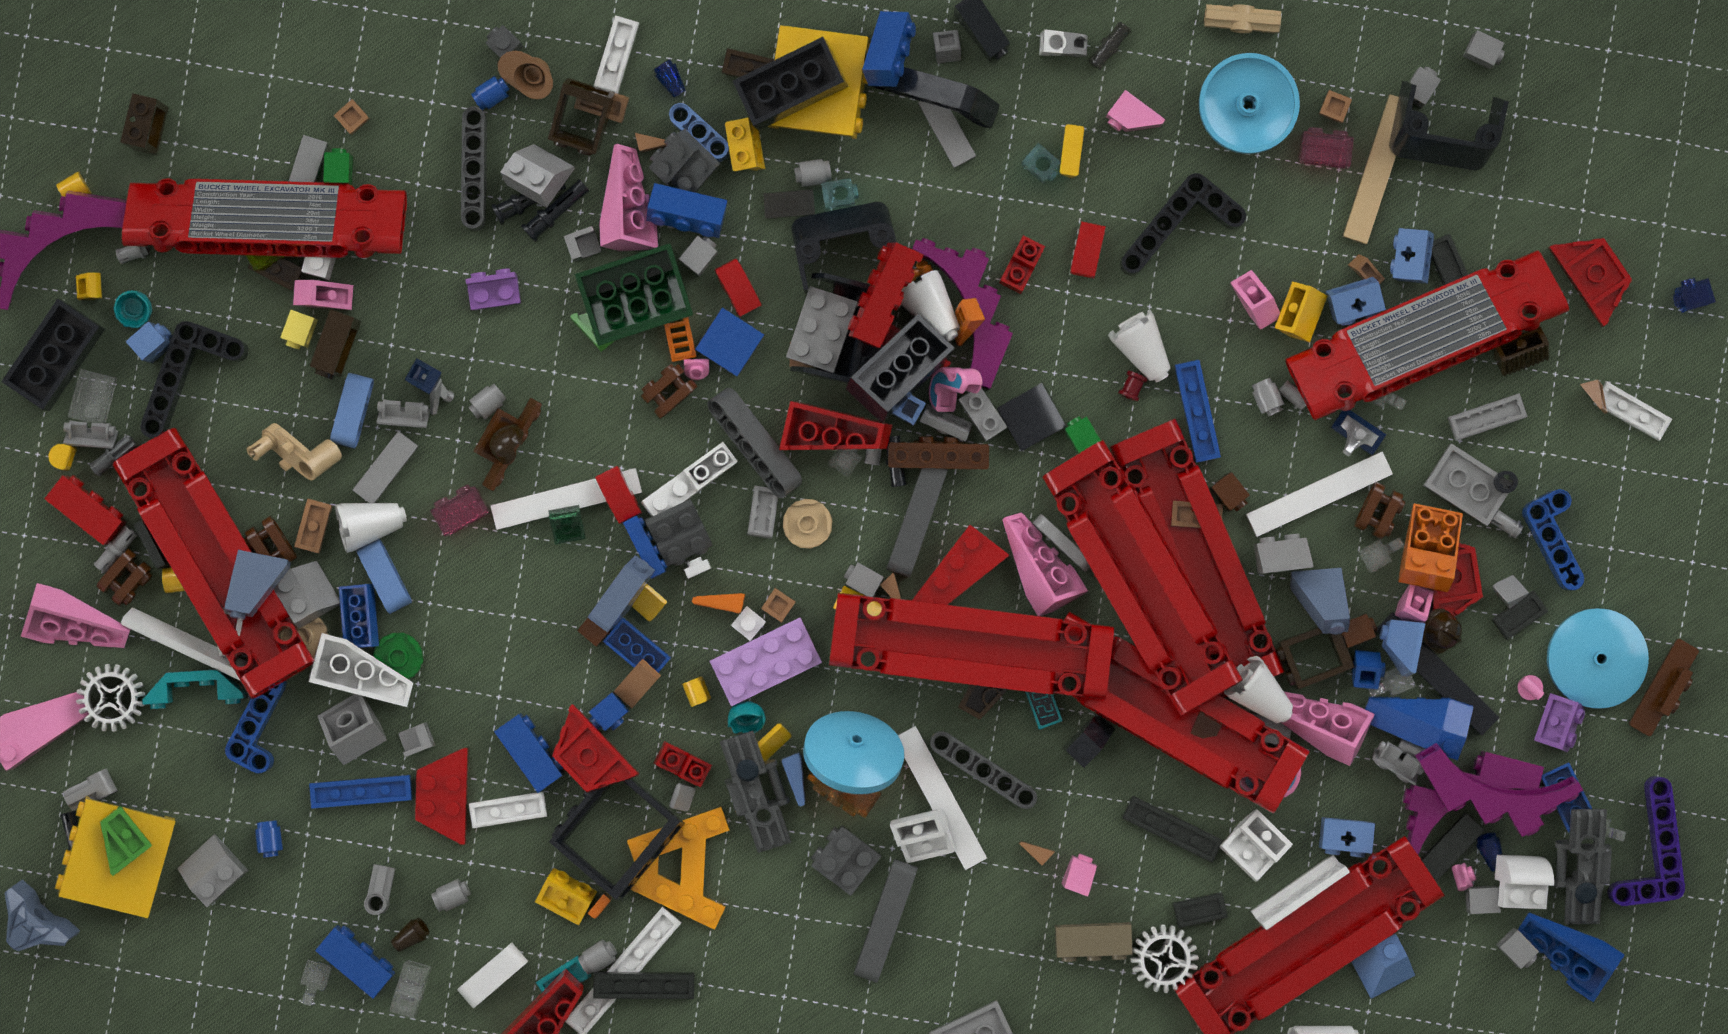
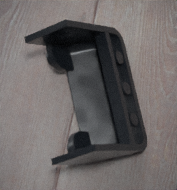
M1402 81L1389 142L1390 151L1395 156L1405 159L1469 170L1482 169L1500 143L1509 101L1493 97L1488 124H1483L1477 129L1474 142L1427 134L1429 122L1426 115L1412 110L1417 85Z
M872 202L797 218L793 222L791 232L804 294L809 291L804 265L814 263L819 259L821 254L819 241L868 231L872 244L877 248H881L883 245L887 246V243L896 242L889 209L884 203Z
M812 273L811 276L812 279L834 284L833 294L857 302L863 292L867 293L870 286L867 283L827 273ZM859 306L856 307L854 316H857L860 309ZM849 330L834 373L819 368L812 369L802 366H791L790 371L826 380L848 383L850 378L882 348V345L880 348H876L848 335L851 330Z

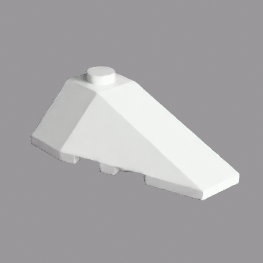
M321 634L314 656L315 662L312 664L308 682L407 707L413 682L347 639Z

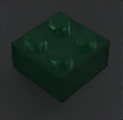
M579 505L548 510L555 545L586 539Z

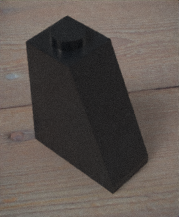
M962 0L955 5L954 16L989 62L994 58L998 61L1009 52L1007 50L1010 46L1009 40L982 0Z
M1095 713L1062 748L1085 768L1103 749L1115 728L1102 716Z

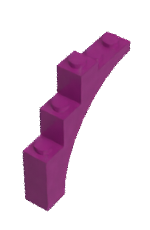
M67 191L66 197L61 196L59 211H64L63 215L34 210L32 216H27L25 231H29V234L0 230V259H5L4 262H0V277H2L0 309H9L14 288L22 271L41 250L57 239L82 229L96 227L122 228L127 200Z
M922 238L921 241L915 240L912 249L924 254V258L930 260L941 269L957 287L963 299H977L985 320L973 332L974 345L970 369L979 371L982 376V387L990 390L1013 333L1008 331L1009 326L1002 323L990 324L1001 295H998V290L985 284L983 288L978 286L989 258L985 257L986 252L972 247L971 251L966 249L963 258L958 257L959 252L947 247L943 251L935 247V242L926 238Z
M1437 743L1415 755L1448 812L1463 808L1467 804L1466 802L1470 800L1485 824L1489 822L1495 823L1503 817V814L1507 813L1522 837L1535 834L1539 831V827L1544 825L1540 815L1552 813L1556 810L1557 805L1564 801L1570 802L1579 796L1578 793L1583 791L1581 785L1573 776L1554 785L1537 789L1513 790L1495 787L1478 781L1461 771L1449 760Z
M1481 751V754L1477 755L1474 761L1473 769L1476 770L1475 775L1466 774L1478 781L1499 788L1537 789L1540 785L1544 767ZM1411 784L1410 789L1406 788L1403 796V803H1406L1405 808L1414 811L1413 816L1409 815L1406 830H1409L1407 840L1419 855L1421 847L1430 831L1448 810L1435 790Z

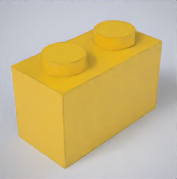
M1292 281L1275 329L1289 337L1310 342L1328 296L1312 286Z

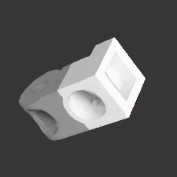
M1044 30L1040 33L1039 55L1086 57L1088 36L1079 33Z

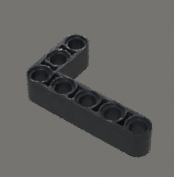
M904 67L903 76L899 78L897 87L872 86L883 91L956 111L974 124L989 129L992 128L1000 107L999 103L975 87Z
M1199 173L1191 174L1120 261L1121 270L1127 275H1135L1140 272L1195 203L1226 228L1233 230L1239 228L1245 222L1246 212L1242 206L1206 177ZM1190 180H1198L1201 183V190L1193 192L1189 188ZM1209 196H1218L1221 205L1217 208L1211 207L1208 203ZM1175 199H1182L1185 202L1186 208L1184 211L1174 209L1173 201ZM1229 211L1238 212L1240 215L1239 223H1231L1228 220ZM1158 219H1167L1170 223L1169 230H1160L1157 226ZM1149 237L1154 241V248L1152 250H1146L1142 247L1141 241L1143 238ZM1135 257L1139 262L1138 268L1134 270L1129 269L1125 263L1126 258Z
M189 321L180 322L174 330L141 421V432L149 438H154L168 430L197 348L231 361L239 362L243 361L248 355L246 343ZM190 326L194 331L193 336L185 340L183 330ZM210 335H215L217 338V344L213 348H208L206 345V340ZM238 343L241 351L239 355L233 357L229 351L230 347ZM183 350L185 353L184 361L176 363L174 359L175 353ZM173 373L177 379L176 383L172 387H168L166 377ZM161 397H166L168 406L161 411L157 406V402ZM156 420L160 427L157 433L152 434L149 431V425L152 421Z

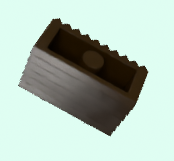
M1541 327L1524 332L1513 341L1494 348V359L1502 375L1505 377L1507 374L1511 375L1512 372L1516 373V371H1521V369L1525 370L1526 367L1530 368L1535 363H1544L1545 360L1548 361L1550 358L1549 342Z

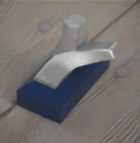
M416 358L405 380L430 394V414H437L439 398L441 397L444 401L451 402L454 398V393L451 390H447L442 384V372Z
M1342 410L1330 427L1347 439L1343 453L1347 456H1350L1357 447L1372 456L1386 436L1385 433L1351 410Z

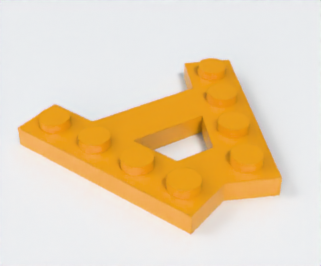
M722 806L682 820L685 823L684 826L660 853L662 855L682 848L680 884L658 874V856L631 889L714 930L726 906L703 896L705 850L707 838L730 831ZM662 828L627 840L634 862Z

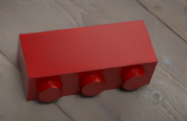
M62 475L44 499L102 545H107L109 541L112 542L127 523L122 518L124 514L114 506L107 507L102 503L104 498L95 491L88 492L82 487L84 482L76 476Z

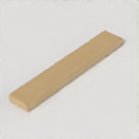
M1391 94L1388 96L1342 236L1365 245L1368 243L1396 158L1390 151L1389 142L1399 97Z

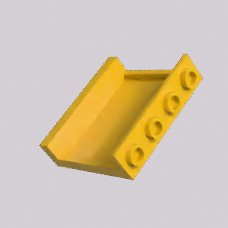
M780 25L775 60L824 37L828 41L849 87L768 127L775 129L782 127L850 136L852 139H857V133H861L863 127V118H860L861 108L865 109L867 101L864 87L868 83L862 68L871 43L870 38L867 36Z
M86 796L85 801H79L76 816L80 817L78 825H73L70 832L69 840L73 841L71 850H65L62 861V865H66L64 875L59 874L56 881L55 889L59 890V897L148 918L176 822L175 818L161 817L122 807L152 846L112 876L100 821L119 806L93 800Z

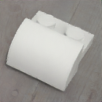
M942 809L895 819L890 823L897 846H901L907 863L955 851V845L948 829L949 821Z
M1256 809L1233 829L1234 831L1219 847L1256 882L1293 844Z
M1497 855L1495 880L1500 881L1498 906L1503 908L1546 909L1548 885L1554 886V874L1549 861L1541 856Z

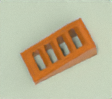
M976 298L961 300L955 310L960 326L957 331L958 336L955 337L958 346H962L985 320Z
M689 317L683 318L684 321L664 325L672 362L697 357ZM685 326L686 331L671 333V329ZM687 336L688 341L673 343V339ZM689 346L690 351L681 353L675 352L676 348Z
M745 594L693 597L692 602L696 605L740 614L743 609Z

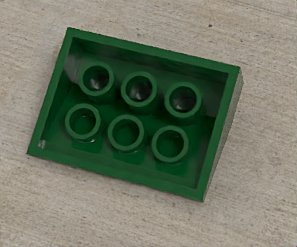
M670 243L574 274L598 346L694 315Z

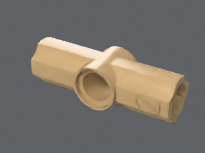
M1210 4L1206 5L1204 27L1230 29V31L1236 33H1252L1256 31L1275 34L1280 31L1281 11L1255 9L1254 6L1233 5L1230 7Z

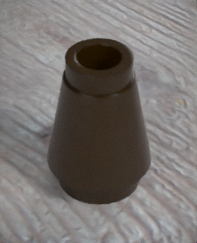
M411 919L391 940V943L398 952H401L426 940V936L430 934L429 928L422 919Z

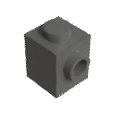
M504 25L500 28L495 27L486 37L488 40L485 43L499 58L506 52L520 51L523 48L522 43Z

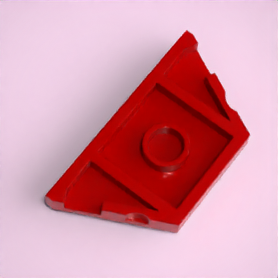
M1601 238L1555 244L1548 247L1601 327L1607 325L1615 307L1618 306L1632 278L1606 240Z
M1459 543L1455 578L1449 591L1443 592L1430 589L1434 591L1432 598L1433 610L1442 608L1455 617L1483 597L1475 547Z
M574 704L569 707L568 717L561 729L560 739L555 746L552 756L586 792L628 780L640 774Z
M462 748L418 769L416 774L415 820L462 845L466 844L468 748Z

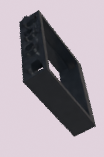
M633 778L623 782L668 819V822L616 885L565 843L612 785L591 792L585 791L583 794L584 800L579 806L576 804L570 809L567 814L569 818L563 825L559 824L555 828L554 833L551 835L553 837L549 841L608 894L619 901L623 900L685 824Z

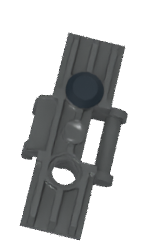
M753 730L721 740L720 744L732 776V780L731 778L726 779L725 784L729 790L736 815H744L747 820L758 853L791 843L780 806L790 802V798L784 792L776 768L778 765L776 759L763 760ZM768 773L776 799L769 800L767 795H765L760 781V774ZM761 809H766L770 812L771 817L767 821H760L756 816L757 812Z
M1571 809L1569 839L1555 841L1557 864L1554 886L1566 887L1565 925L1600 924L1601 894L1604 885L1610 883L1612 854L1611 846L1605 844L1607 809ZM1585 838H1593V844H1581ZM1568 850L1571 853H1575L1578 859L1577 870H1573L1571 877H1566Z

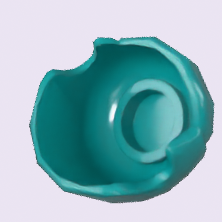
M128 290L120 294L116 298L113 307L115 317L124 327L140 328L150 320L152 314L151 301L144 293L136 290Z
M741 701L735 704L728 714V727H731L735 734L738 732L746 733L752 730L756 733L763 728L766 721V716L761 706L752 701Z

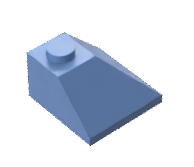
M1389 620L1386 622V625L1381 627L1380 639L1383 640L1382 647L1401 676L1407 677L1416 673L1425 623Z
M1395 933L1351 961L1371 999L1415 976L1409 958Z

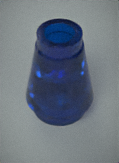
M671 59L653 69L657 80L673 98L686 91L676 63L673 64Z
M1490 832L1477 838L1478 844L1476 847L1490 871L1494 872L1497 855L1503 854L1500 837H1497L1495 832Z

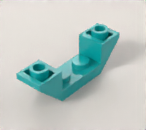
M219 670L165 673L142 699L143 705L150 704V709L166 708L165 703L173 702L172 683H174V687H188L190 681H199V686L214 685V680H217L218 700H225V704L241 703V698H247V692L227 674Z

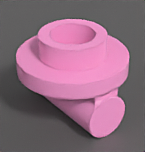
M685 359V375L693 380L704 379L709 374V359Z
M1527 675L1520 679L1517 689L1522 698L1526 700H1539L1544 695L1543 684L1538 677Z
M1462 863L1461 865L1457 864L1451 867L1458 891H1465L1467 888L1473 887L1472 881L1476 880V876L1472 866L1467 867L1465 863Z

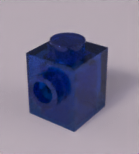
M1695 277L1680 282L1681 287L1674 289V303L1677 308H1680L1681 313L1716 302L1709 278L1696 282Z

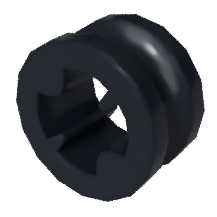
M1501 471L1493 480L1494 487L1498 492L1510 493L1517 488L1518 478L1511 471ZM1504 475H1508V480L1512 481V485L1507 486L1508 489H1504L1503 484L1499 482L1500 478H1504Z

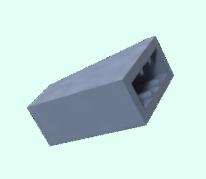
M238 550L224 607L230 613V617L245 620V616L253 617L290 569L291 563L286 559Z
M635 555L623 567L587 618L608 633L629 612L655 572V569L649 566L645 560Z
M1331 568L1291 572V591L1322 633L1341 634L1348 632L1350 615L1342 569Z

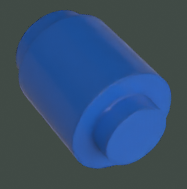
M493 76L476 87V91L471 95L483 111L486 108H492L509 97L507 91L510 88L502 77L498 79L496 76Z
M277 820L257 823L255 834L258 853H263V858L279 856L278 851L283 850L281 829L277 825Z

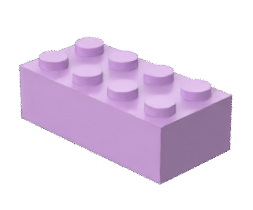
M800 617L710 660V663L730 705L733 706L822 663V660Z

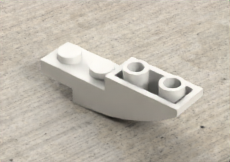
M722 442L645 498L641 503L651 517L687 501L738 461L724 442Z

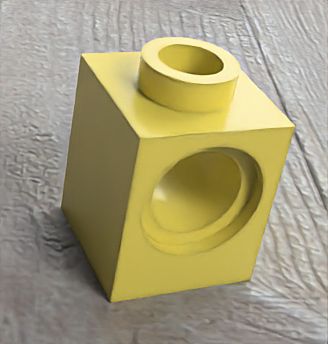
M290 310L280 338L287 340L285 345L298 350H300L301 346L308 348L318 320Z

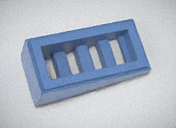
M800 752L782 758V764L798 806L805 805L802 757Z

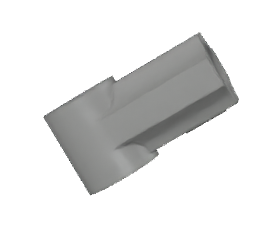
M107 768L87 777L86 781L63 792L64 799L72 811L77 809L79 801H85L86 796L98 801L118 791Z
M374 864L368 894L364 901L365 910L369 914L379 915L388 910L396 868ZM375 896L380 897L383 901V906L380 910H374L371 906V900Z

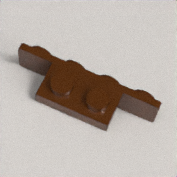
M530 398L519 419L498 408L473 452L494 463L482 483L483 486L491 491L500 486L507 466L514 462L513 460L508 464H502L493 455L489 446L493 434L502 426L518 425L523 430L524 435L521 440L524 442L528 436L530 425L540 415V408L542 406L540 402ZM516 445V446L514 447L515 454H516V450L518 449L519 445Z
M919 436V440H913V442H890L888 466L891 468L988 469L989 445L966 444L954 436H945L944 441L934 440V436Z
M1681 639L1675 640L1630 719L1629 726L1647 736H1651L1662 716H1669L1670 713L1674 714L1680 705L1678 700L1683 691L1686 692L1693 681L1691 679L1693 672L1689 668L1699 653L1697 648Z

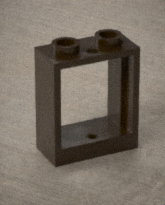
M567 78L562 85L548 140L554 141L553 143L559 147L567 148L570 146L576 148L583 155H595L602 143L615 93ZM569 96L603 106L594 141L560 130Z
M132 93L120 142L132 150L157 156L169 107L157 99ZM131 117H135L134 122L130 121Z
M330 309L310 363L311 367L316 368L315 374L333 380L334 375L341 378L361 321Z
M1315 627L1277 642L1279 648L1276 649L1280 662H1285L1288 668L1285 675L1289 685H1294L1295 689H1301L1355 668L1342 634L1327 633L1340 666L1301 680L1289 646L1321 634L1322 631L1319 627Z

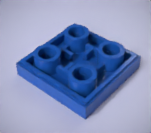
M722 308L695 350L738 377L764 337V334Z

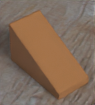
M635 133L640 153L667 146L664 143V139Z
M1360 254L1348 264L1362 279L1374 277L1379 281V285L1385 279L1369 259Z
M1599 380L1580 384L1600 410L1606 414L1607 408L1602 383Z
M893 572L880 586L891 598L901 599Z
M1024 841L1019 842L1041 865L1055 853L1053 850Z

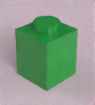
M333 148L331 152H324V183L352 185L353 156L350 153H346V149Z
M1080 416L1067 423L1068 427L1065 428V433L1077 454L1101 441L1087 416L1083 419Z

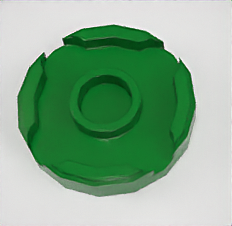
M391 633L379 641V646L375 647L374 658L409 680L422 667L423 650L420 643L413 636L405 633Z

